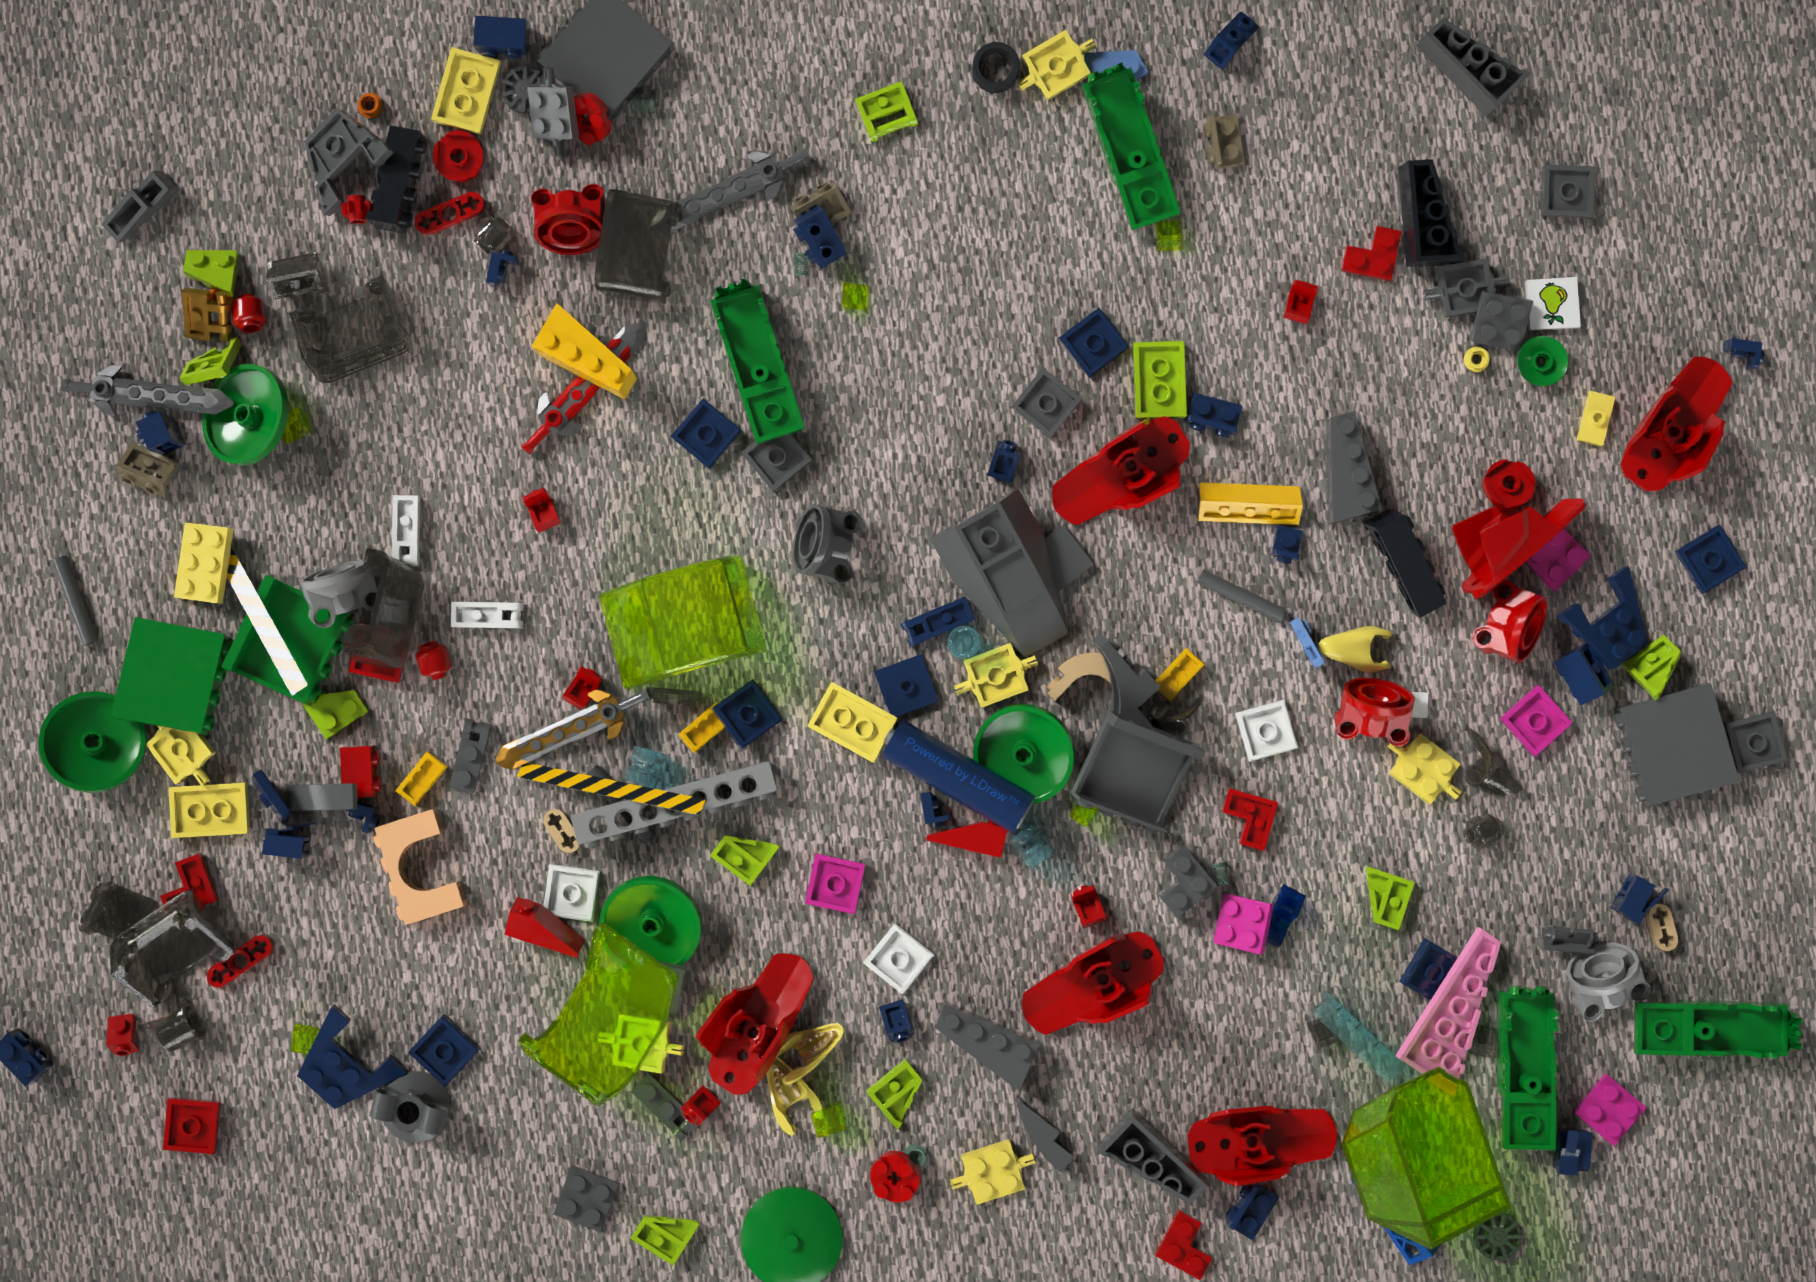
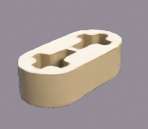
M549 810L543 818V823L555 843L563 852L572 853L580 847L577 840L573 842V848L571 846L565 847L563 844L566 840L562 834L564 831L569 837L574 836L576 839L572 822L563 810ZM552 813L555 816L560 815L562 817L559 821L563 828L562 830H559L556 824L550 825L549 821L552 819L550 816Z
M1656 903L1646 913L1652 942L1660 950L1671 951L1678 944V935L1672 913L1666 905ZM1657 908L1659 911H1664V915L1661 916L1662 925H1660L1658 919L1653 918ZM1661 929H1664L1665 935L1671 936V940L1667 941V946L1659 942V939L1663 938Z

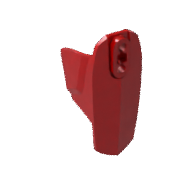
M1694 356L1679 372L1630 437L1620 463L1621 471L1625 478L1644 491L1653 492L1662 490L1672 481H1683L1705 470L1724 435L1725 421L1716 417V413L1733 384L1729 374L1722 365L1707 357ZM1652 450H1656L1658 453L1656 459L1651 455ZM1643 469L1644 477L1640 479L1637 472Z
M1166 416L1152 420L1147 418L1114 437L1103 448L1088 457L1052 485V504L1054 510L1068 522L1079 525L1110 509L1128 510L1130 508H1140L1180 487L1182 474L1179 467L1189 456L1190 443L1178 422ZM1171 433L1176 435L1174 442L1168 441V436ZM1150 446L1155 447L1154 454L1148 456L1146 454L1147 448Z
M1578 498L1562 499L1544 516H1541L1532 507H1527L1518 513L1515 509L1502 511L1497 506H1492L1453 524L1451 529L1466 565L1471 571V575L1462 584L1464 593L1472 594L1475 599L1485 596L1565 528L1587 506V501Z
M1138 931L1128 934L1123 932L1116 934L1080 953L1071 962L1025 991L1022 997L1024 1019L1034 1029L1044 1035L1080 1021L1090 1024L1111 1022L1150 1003L1153 994L1152 983L1162 974L1164 959L1152 937L1146 933ZM1144 949L1151 950L1152 954L1149 958L1142 957ZM1124 960L1130 963L1129 968L1126 970L1120 968V963Z
M786 953L774 954L756 982L746 987L734 989L730 994L723 997L697 1032V1040L705 1050L711 1053L708 1070L713 1082L733 1095L748 1094L759 1084L773 1064L792 1029L815 978L804 958ZM746 1051L748 1057L745 1061H741V1054ZM733 1073L735 1079L730 1083L728 1077Z
M1272 1106L1236 1108L1210 1113L1209 1117L1193 1123L1187 1133L1189 1159L1192 1165L1199 1172L1214 1174L1218 1180L1234 1186L1280 1179L1285 1174L1291 1173L1294 1165L1330 1158L1337 1141L1336 1126L1325 1109H1277ZM1222 1139H1227L1229 1142L1228 1147L1225 1149L1220 1146ZM1202 1142L1205 1144V1148L1201 1151H1196L1195 1144Z

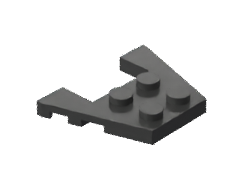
M338 108L304 141L311 170L316 174L318 182L316 190L317 194L321 195L323 205L321 210L323 215L331 216L341 206V203L345 202L333 181L363 150L371 163L378 167L394 153L390 146L344 110Z

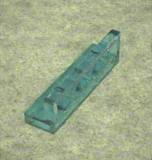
M1326 991L1322 995L1323 1000L1312 1013L1385 1083L1389 1084L1405 1065Z

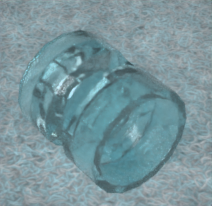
M969 626L956 627L947 638L949 652L958 659L971 658L980 648L979 634Z
M635 745L631 756L633 765L628 766L624 779L638 785L656 789L660 777L657 770L663 767L666 754Z
M1034 821L1008 840L1016 852L1022 853L1021 859L1029 870L1055 851L1047 839L1041 838L1042 832ZM1029 840L1034 843L1031 847H1028L1026 844Z

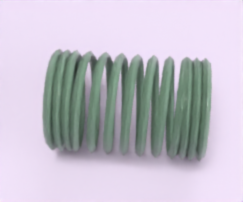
M633 96L631 109L632 111L638 110L642 112L643 103V112H649L651 100L650 113L654 114L656 98L649 99V97Z
M795 253L794 264L796 265H794V271L796 272H794V277L797 278L798 275L808 277L809 266L806 253Z
M1225 861L1217 864L1212 863L1211 868H1213L1217 887L1230 884V879H1226L1229 877L1216 879L1228 876V872H1225L1227 870H1223L1227 869Z

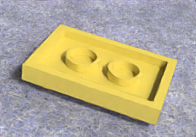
M451 47L431 120L435 123L481 135L502 64L501 61Z
M185 522L174 598L223 604L234 529Z
M831 682L808 727L875 763L885 745L883 742L890 729L895 727L899 718Z
M248 782L169 787L171 838L250 833Z

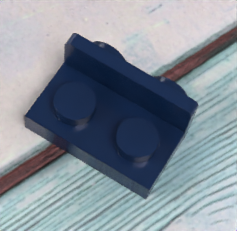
M1193 393L1185 423L1191 424L1190 428L1193 430L1205 432L1207 428L1215 430V435L1229 438L1230 435L1237 433V425L1243 405Z
M1259 1183L1243 1185L1239 1192L1241 1199L1236 1206L1232 1205L1225 1216L1228 1219L1226 1224L1230 1229H1235L1252 1241L1279 1199L1277 1194Z

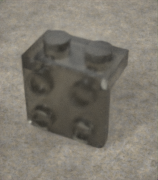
M110 881L99 883V885L94 887L90 895L92 902L89 909H86L81 916L80 923L82 926L80 932L88 935L100 933L129 946L138 945L155 901L152 898Z

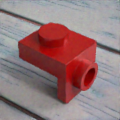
M1294 280L1288 293L1283 318L1308 324L1314 298L1319 287L1305 281Z
M545 488L534 490L522 497L523 503L527 507L538 533L561 523L554 502Z
M580 666L576 677L564 692L562 699L579 710L586 709L592 700L588 693L599 690L602 679L594 670Z
M1094 885L1081 886L1070 894L1083 929L1107 920Z
M134 1014L108 1017L106 1046L111 1052L117 1056H128L130 1053L139 1052V1045L135 1042L136 1016Z
M703 1085L680 1109L683 1111V1116L687 1121L699 1126L721 1102Z

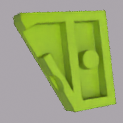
M187 250L183 272L186 277L194 281H200L209 288L213 289L216 287L226 292L227 296L233 297L239 263L238 251Z
M234 337L230 339L229 346L219 352L215 347L202 356L187 362L180 380L186 386L225 377L229 374L230 368L242 346L240 340Z
M1662 635L1624 662L1623 668L1656 701L1659 699L1681 658V651L1665 635Z
M356 690L321 694L315 703L312 702L311 706L302 703L326 740L369 712V709Z
M725 835L710 854V857L751 886L780 846L775 843Z
M1366 866L1365 872L1373 922L1399 930L1415 882Z
M905 1058L870 1086L866 1092L895 1128L899 1129L906 1110L910 1108L913 1096L920 1087L922 1078Z
M644 1215L630 1239L674 1266L700 1225V1221Z

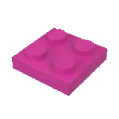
M1563 528L1552 540L1529 558L1525 564L1553 592H1556L1591 555Z
M1539 685L1534 686L1499 718L1533 757L1539 754L1572 724V721Z
M816 853L805 904L855 914L865 863Z
M1223 893L1213 943L1252 953L1264 954L1274 904Z
M1605 1073L1573 1113L1611 1145L1615 1146L1646 1109V1106Z

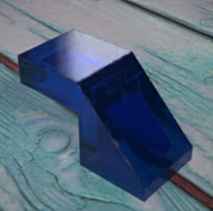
M1285 884L1281 886L1271 903L1274 904L1266 942L1277 948L1282 945L1290 923L1299 915L1306 895Z

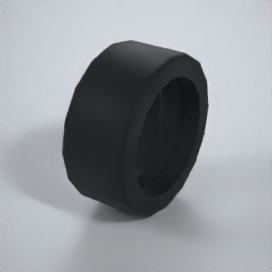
M991 42L983 45L973 58L972 74L977 85L989 93H1001L1009 90L1015 84L1019 76L1020 61L1013 48L1003 42ZM993 53L1005 56L1011 65L1008 77L1000 82L987 80L981 71L983 60Z

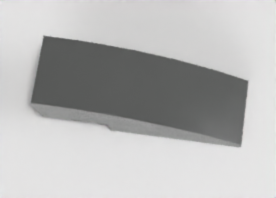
M151 171L137 189H130L101 225L118 243H121L161 209L179 191V188L164 171Z
M357 783L286 785L287 806L290 811L357 809Z
M1018 1097L1016 1105L1028 1135L1048 1162L1062 1173L1073 1159V1153L1056 1140V1137L1060 1134L1059 1129Z

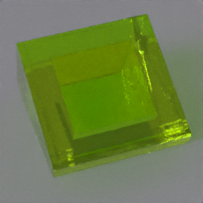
M1181 221L1155 222L1157 252L1182 250L1183 235Z
M843 282L842 310L867 311L869 286Z
M1076 804L1069 817L1085 827L1099 808L1092 806L1091 809H1087Z
M294 1024L290 1051L308 1054L320 1028Z

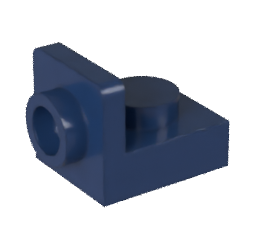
M499 250V253L491 252L486 283L489 286L499 287L500 281H505L507 267H504V263L519 266L520 261L514 256L513 252L507 250Z
M1735 338L1724 341L1723 351L1731 352V357L1746 358L1748 355L1746 370L1759 368L1764 359L1763 342Z
M998 440L987 476L1011 483L1022 448L1018 447L1013 441L1003 440L1002 442Z
M1278 525L1271 556H1276L1277 562L1291 564L1292 560H1299L1300 554H1298L1303 531Z
M930 791L920 793L925 824L930 823L931 828L945 826V821L950 820V815L934 816V812L938 811L936 796L931 797Z
M357 801V809L345 810L349 812L348 816L363 820L366 817L362 828L364 833L372 832V829L379 825L381 815L378 814V807Z
M903 999L879 1007L890 1042H904L910 1038L909 1036L915 1034Z

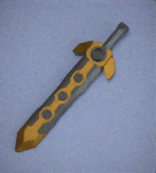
M645 688L641 692L620 701L618 697H613L612 693L598 689L588 693V696L594 701L599 702V704H594L566 717L562 721L502 746L495 762L503 768L515 769L554 749L597 732L610 725L608 727V740L619 735L625 723V720H623L626 715L625 710L644 701L652 700V695Z

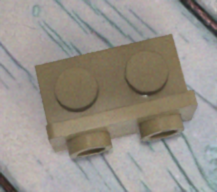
M1214 114L1209 115L1206 120L1207 123H1203L1205 139L1209 138L1211 147L1207 148L1208 162L1213 163L1214 170L1244 165L1245 161L1237 114L1215 117Z
M825 182L815 189L816 192L809 196L805 194L796 198L793 201L794 204L790 206L791 211L797 218L820 205L831 224L851 213L838 186L833 182L830 184Z
M131 442L116 467L119 478L125 484L130 486L137 485L151 495L158 494L166 497L168 493L167 485L179 465L178 461L149 451L147 448Z

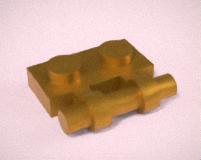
M185 287L181 291L185 338L210 341L213 338L214 332L219 333L220 341H229L232 323L228 317V312L231 308L230 301L227 300V293L224 291L217 292V301L211 300L210 291ZM212 312L218 313V321H212Z

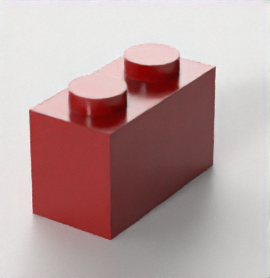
M375 745L339 748L341 784L357 783V798L378 796V791L382 789L381 776H377L376 766L380 765V752L375 750Z

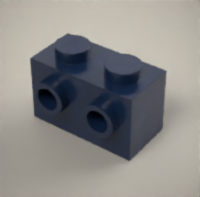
M475 15L473 46L480 55L486 57H495L496 54H505L506 57L513 59L521 58V55L528 56L530 25L525 18Z
M820 205L793 220L796 225L793 231L799 242L804 241L808 249L805 253L811 264L816 263L820 268H823L847 254L828 216Z
M154 410L142 415L143 419L136 421L138 430H136L137 436L149 451L165 455L186 445L177 422L172 416Z
M1587 643L1564 653L1554 662L1558 673L1565 679L1572 696L1577 699L1580 706L1605 695L1615 686L1601 661L1588 649L1589 645Z
M19 1028L8 1032L0 1040V1061L25 1087L36 1083L54 1065L49 1060L48 1054L39 1049L32 1042L31 1037Z

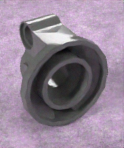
M817 504L809 506L803 513L794 536L792 556L795 570L800 574L823 577L829 583L848 582L853 574V569L847 562L852 548V533H856L861 529V515L856 511H839ZM846 516L849 518V526L847 528L844 524ZM837 566L840 570V574L838 577H836L834 573V570Z
M410 1071L391 1081L385 1088L376 1090L369 1116L383 1121L393 1136L405 1142L420 1143L442 1134V1130L445 1128L451 1115L452 1102L448 1089L431 1074L421 1071ZM410 1101L418 1106L420 1114L417 1121H408L402 1116L400 1109L403 1102Z

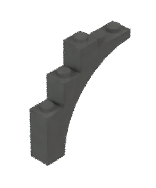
M1099 634L1092 642L1102 655L1109 672L1112 688V711L1152 726L1146 719L1150 715L1141 705L1161 688L1155 681L1158 678L1157 675L1148 666L1144 669L1138 663L1134 665L1126 655L1121 657L1117 652L1120 649L1118 644L1111 637L1106 639Z

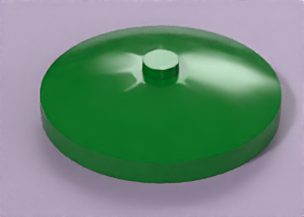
M242 364L231 368L229 374L218 379L212 389L221 390L234 404L218 414L203 413L202 430L207 446L217 458L234 465L244 466L262 460L277 446L287 425L289 401L284 384L271 370L255 364Z
M99 691L82 692L72 695L58 703L44 719L38 738L40 757L46 770L61 785L84 793L104 792L126 782L141 765L147 742L144 725L140 722L118 720L110 716L115 695Z
M1014 704L993 713L980 727L974 741L973 760L1035 795L1033 804H1037L1052 798L1065 786L1073 771L1075 748L1067 727L1052 712L1036 705Z
M640 876L623 882L611 892L602 908L599 927L603 943L609 953L619 963L633 970L637 956L677 965H683L687 962L699 944L702 934V917L693 897L679 884L663 877Z
M781 1187L764 1194L749 1209L741 1230V1249L744 1259L751 1271L763 1282H820L833 1270L842 1250V1226L835 1209L820 1194L803 1187Z

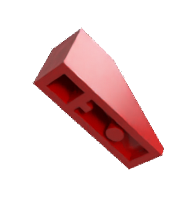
M988 820V822L980 821L927 834L926 840L1001 858L1007 830Z
M517 897L510 909L504 935L572 957H578L585 939L542 904Z

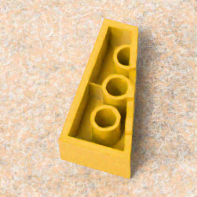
M556 303L532 344V348L539 356L625 400L637 379L633 371Z

